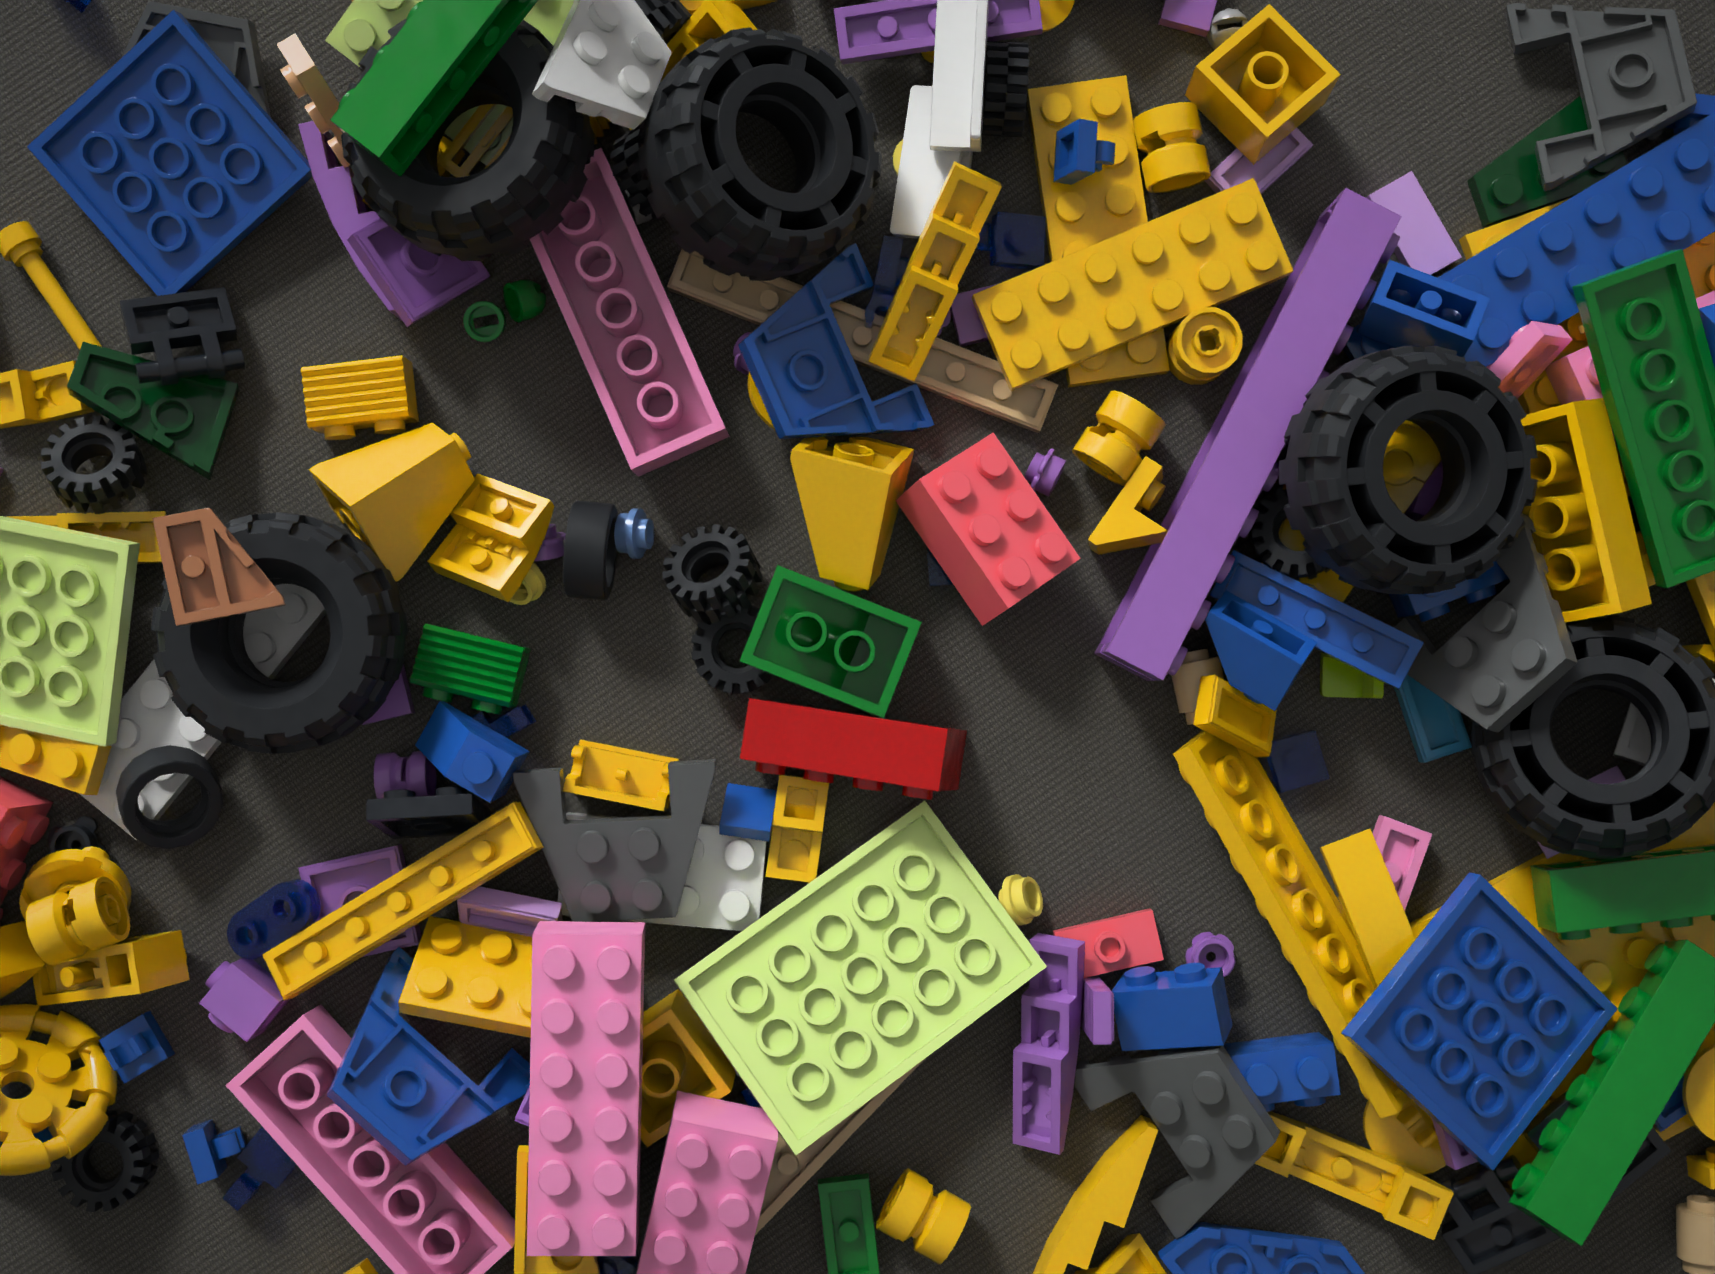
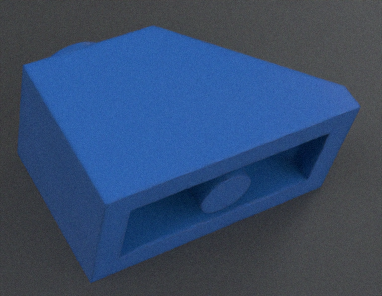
M1227 590L1205 618L1229 685L1243 692L1249 700L1263 704L1275 711L1292 687L1317 642Z
M439 701L415 744L444 777L489 803L506 795L513 782V773L516 770H520L530 752L444 701Z

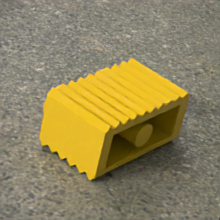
M403 355L301 367L307 426L318 433H324L326 440L351 439L356 437L355 430L367 429L369 427L374 428L376 434L401 433L406 431L405 424L419 422L413 365Z

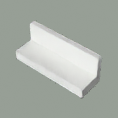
M937 0L930 150L981 152L989 0Z
M914 85L910 90L890 232L895 237L919 239L954 161L971 169L973 152L930 150L932 86Z

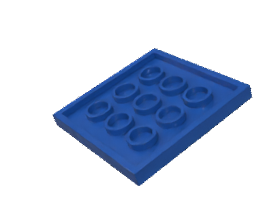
M172 10L27 146L157 296L183 293L190 289L312 177L308 160L184 16L175 10Z
M1469 872L1341 1034L1481 1165L1494 1170L1618 1008L1488 881L1479 874Z

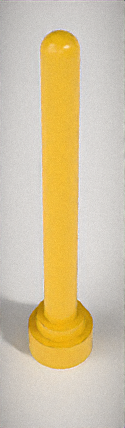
M20 221L0 231V253L6 261H13L15 266L24 268L79 350L83 342L102 347L41 258L43 250L40 247L42 240L30 222Z

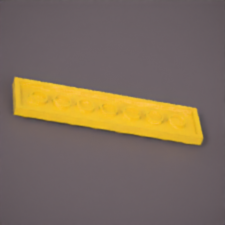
M1202 730L1173 753L1178 762L1181 776L1191 785L1202 804L1205 817L1210 826L1217 831L1227 848L1234 869L1243 876L1255 898L1259 913L1268 920L1281 943L1284 957L1294 966L1307 989V995L1315 1009L1319 1010L1330 1029L1337 1050L1346 1057L1355 1073L1362 1094L1367 1100L1371 1101L1380 1119L1398 1114L1409 1099V1096L1341 1034L1375 989L1356 947L1358 945L1338 898L1258 758Z

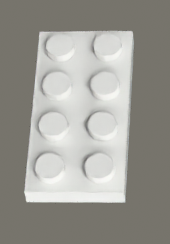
M566 813L568 820L618 818L616 816ZM701 824L676 917L622 921L743 931L760 919L767 841L720 835L718 825ZM559 890L558 902L562 903V915L570 916Z

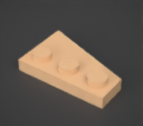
M293 34L277 44L289 64L280 69L298 99L306 94L312 99V102L304 107L321 134L332 130L335 137L327 142L345 169L350 164L343 155L341 139L343 133L330 120L337 112L339 102L297 35Z

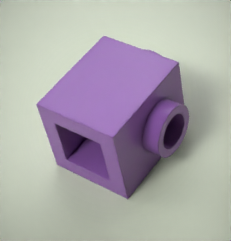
M246 956L231 964L228 961H224L210 975L205 983L210 990L199 1004L210 1012L208 1017L214 1025L225 1032H235L248 1042L267 1029L290 999L284 1000L273 976L251 957Z

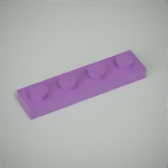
M885 0L834 8L841 63L849 64L934 51L937 0ZM989 0L987 41H1000L1042 34L1043 27L1039 0Z

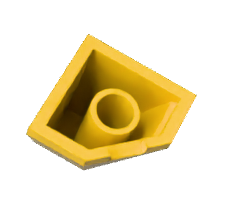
M434 423L318 463L309 469L330 508L342 524L346 523L353 535L365 542L374 551L386 569L390 570L395 582L404 577L475 480L466 462L471 459V454L463 440L456 433L448 435Z
M825 437L804 438L792 449L790 461L819 577L834 581V585L843 590H869L881 575L899 505L895 500L903 494L914 449L868 437H850L849 442L836 443L834 447H827L828 440Z

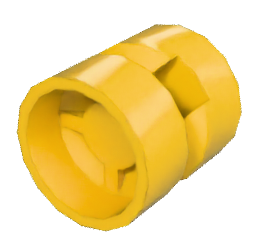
M1178 102L1166 104L1145 111L1134 118L1133 126L1138 149L1147 153V156L1141 162L1148 192L1165 193L1181 190L1199 184L1211 176L1206 148L1196 141L1203 134L1196 103Z
M1203 307L1191 312L1170 334L1166 343L1171 373L1178 380L1190 385H1203L1215 380L1238 359L1241 352L1243 334L1238 322L1228 312L1217 307Z
M1114 390L1110 391L1096 413L1098 425L1085 429L1072 452L1081 462L1101 476L1125 486L1142 461L1139 453L1141 450L1152 449L1165 429L1166 424L1161 417L1143 403Z
M99 877L74 886L69 891V894L58 892L33 901L27 907L26 928L32 946L39 957L49 965H58L83 956L88 948L99 950L125 940L129 936L130 916L122 893L115 883L108 877Z
M907 1168L899 1176L887 1196L878 1216L876 1229L902 1242L913 1237L914 1251L936 1264H942L957 1243L967 1222L971 1206L970 1203L947 1190L933 1195V1185L928 1182V1179Z

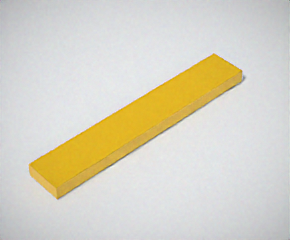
M521 802L509 804L264 953L263 958L283 999H293L544 848Z

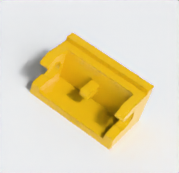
M580 739L579 745L573 747L571 752L573 765L570 774L568 773L565 778L564 792L659 811H665L670 807L668 764L671 761H679L678 758Z

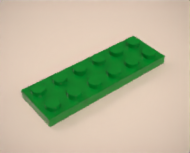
M1670 250L1572 286L1656 586L1670 588L1715 571V367L1683 250Z

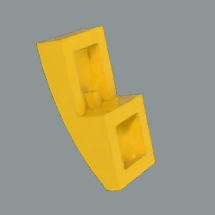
M69 361L34 371L15 369L0 373V429L43 423L94 412L92 408L69 395L67 385L76 361Z
M779 775L766 878L810 883L817 878L829 783Z

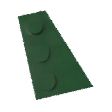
M1581 96L1467 181L1483 228L1572 198L1627 165L1624 153L1621 151L1558 187L1543 191L1535 154L1536 141L1588 130Z
M83 342L67 385L69 395L208 480H211L239 393L238 383L220 378L209 379L208 375L204 374L178 378V384L161 386L160 381L139 384L135 364L153 360Z

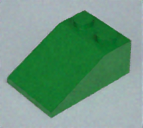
M777 565L740 662L884 718L922 622Z

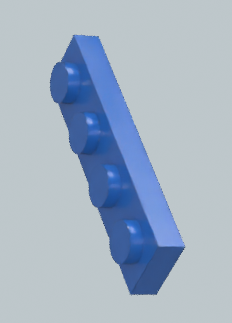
M1233 550L1231 555L1235 556L1234 563L1221 584L1216 582L1210 594L1211 598L1218 601L1227 590L1316 641L1317 644L1314 649L1397 690L1400 689L1424 644L1423 641Z

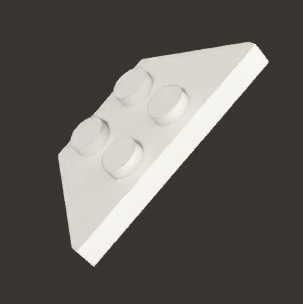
M574 0L532 95L545 102H548L554 95L576 101V112L592 117L603 116L614 124L634 130L647 117L653 97L672 52L635 0Z

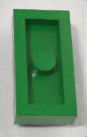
M869 1174L818 1179L828 1274H880Z

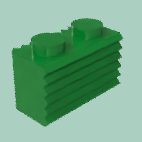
M425 623L410 683L424 686L422 696L452 703L454 694L473 698L471 705L473 709L501 715L503 706L517 707L531 649Z

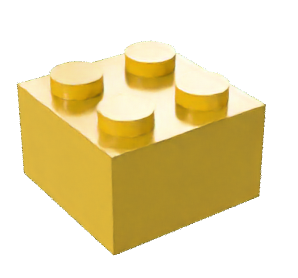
M1269 4L1196 65L1185 96L1192 103H1196L1198 109L1254 165L1326 103L1341 74Z
M679 988L643 1012L641 1140L646 1147H649L668 1134L677 1091L721 1099L732 1091L736 1075L734 1067Z

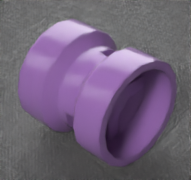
M414 751L410 756L400 757L395 752L377 754L374 763V788L377 799H383L384 792L389 790H411L416 792V797L435 796L437 783L436 767L421 751Z

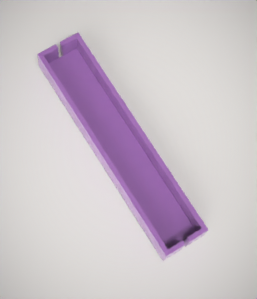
M1345 188L1333 203L1320 214L1293 267L1294 271L1288 276L1160 525L1167 530L1162 543L1149 546L1094 654L1146 681H1162L1167 674L1174 676L1177 673L1188 651L1187 648L1181 646L1188 631L1191 628L1198 630L1210 610L1211 602L1205 600L1210 588L1215 582L1221 584L1234 563L1235 556L1229 554L1230 549L1239 536L1242 538L1247 536L1259 513L1258 510L1253 508L1257 497L1262 490L1269 492L1279 476V463L1276 460L1280 452L1288 445L1284 442V435L1291 417L1301 412L1304 407L1303 403L1307 400L1305 395L1320 379L1330 375V373L1323 369L1332 354L1339 355L1349 340L1353 327L1347 325V322L1356 308L1363 309L1371 297L1377 282L1370 279L1379 263L1385 264L1394 252L1400 236L1393 232L1402 216L1348 188Z

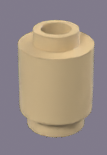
M1208 648L1187 652L1179 670L1172 676L1179 713H1185L1187 725L1194 724L1201 676L1217 675L1224 679L1219 656L1209 658Z
M1689 1195L1687 1196V1202L1676 1205L1677 1257L1682 1260V1269L1689 1274H1715V1197Z

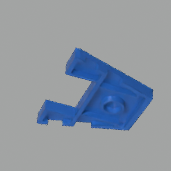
M856 243L843 250L738 344L779 439L922 431L935 425L917 383L878 400H871L830 305L867 291L874 286Z
M398 946L385 964L326 1096L406 1166L525 1096L530 1085V1063L511 1048L479 1085H476L399 1015L398 1002L414 959Z

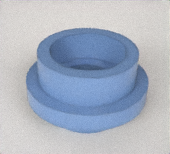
M632 508L629 513H620L618 515L614 530L617 551L619 553H628L632 559H641L646 549L652 548L654 524L651 519L646 518L643 509Z

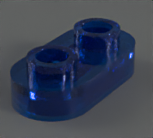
M290 880L275 885L241 909L231 918L227 929L228 941L233 951L242 958L257 959L263 957V954L314 924L319 917L321 909L320 897L316 889L304 880ZM284 901H287L290 905V915L284 910ZM248 928H250L253 933L252 941L248 935Z

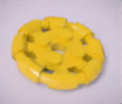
M11 1004L0 1006V1142H3L0 1147V1176L32 1174L49 1169L50 1163L65 1156L67 1159H71L87 1147L100 1133L108 1121V1116L105 1113L107 1107L115 1103L117 1074L112 1069L98 1044L101 1037L85 1022L64 1011H60L58 1015L40 1011V1005ZM32 1031L51 1035L47 1045L29 1040ZM81 1057L85 1066L71 1071V1061ZM22 1082L27 1084L32 1092L24 1098L11 1099L5 1096L1 1089L9 1083ZM71 1099L86 1103L85 1107L78 1109L69 1108ZM49 1127V1131L53 1136L52 1139L42 1143L33 1134Z

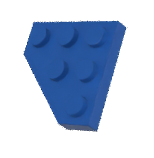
M1198 1221L1182 1237L1172 1240L1157 1252L1172 1274H1365L1347 1249L1337 1240Z

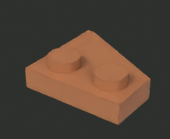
M204 508L153 518L176 626L205 622L286 605L283 595L212 509Z

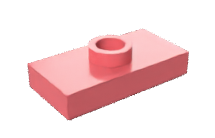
M1150 908L1052 930L1053 936L1085 941L1084 978L1164 960L1153 910Z

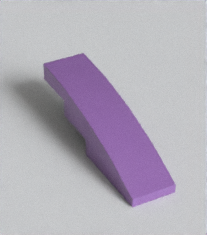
M313 121L298 124L313 179L335 230L360 273L387 309L401 320L347 241L353 233L375 222L380 217L375 211L368 212L367 205L362 201L363 198L351 180L354 176L352 168L350 166L345 169L343 166L339 167L337 157L327 142L333 138L332 134L329 131L321 134Z
M1037 933L1030 939V944L1047 967L1030 979V987L1022 994L1021 1043L1013 1050V1144L1060 1155L1065 1145L1079 1048L1085 941Z

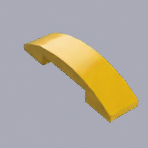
M1271 1111L1268 1112L1280 1133L1277 1141L1254 1164L1287 1178L1291 1174L1382 1213L1387 1221L1429 1239H1435L1454 1194L1452 1190L1398 1162L1342 1137Z

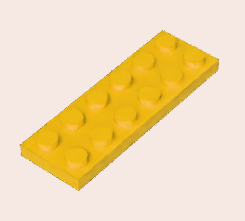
M1127 76L1027 89V108L1050 262L1148 222ZM1078 119L1098 122L1097 140L1115 143L1114 164H1102L1101 171L1095 172L1072 185L1053 182L1056 132ZM1159 329L1066 368L1068 388L1167 374L1170 369L1164 329Z
M1252 178L972 295V301L1010 391H1013L1179 322L1195 310L1203 307H1215L1287 277L1294 270L1257 183Z

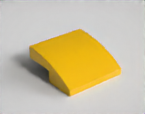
M477 473L474 477V482L450 513L457 524L427 562L436 573L509 602L529 572L540 550L551 521L554 505L547 498Z

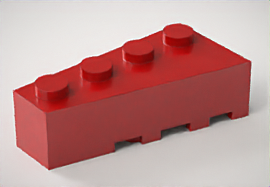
M749 698L740 759L756 761L755 771L785 775L786 767L804 769L803 779L833 783L834 775L853 777L852 787L883 791L884 783L902 785V795L932 800L934 791L958 790L967 730L940 728L922 723L882 719L869 715L837 712L823 708Z

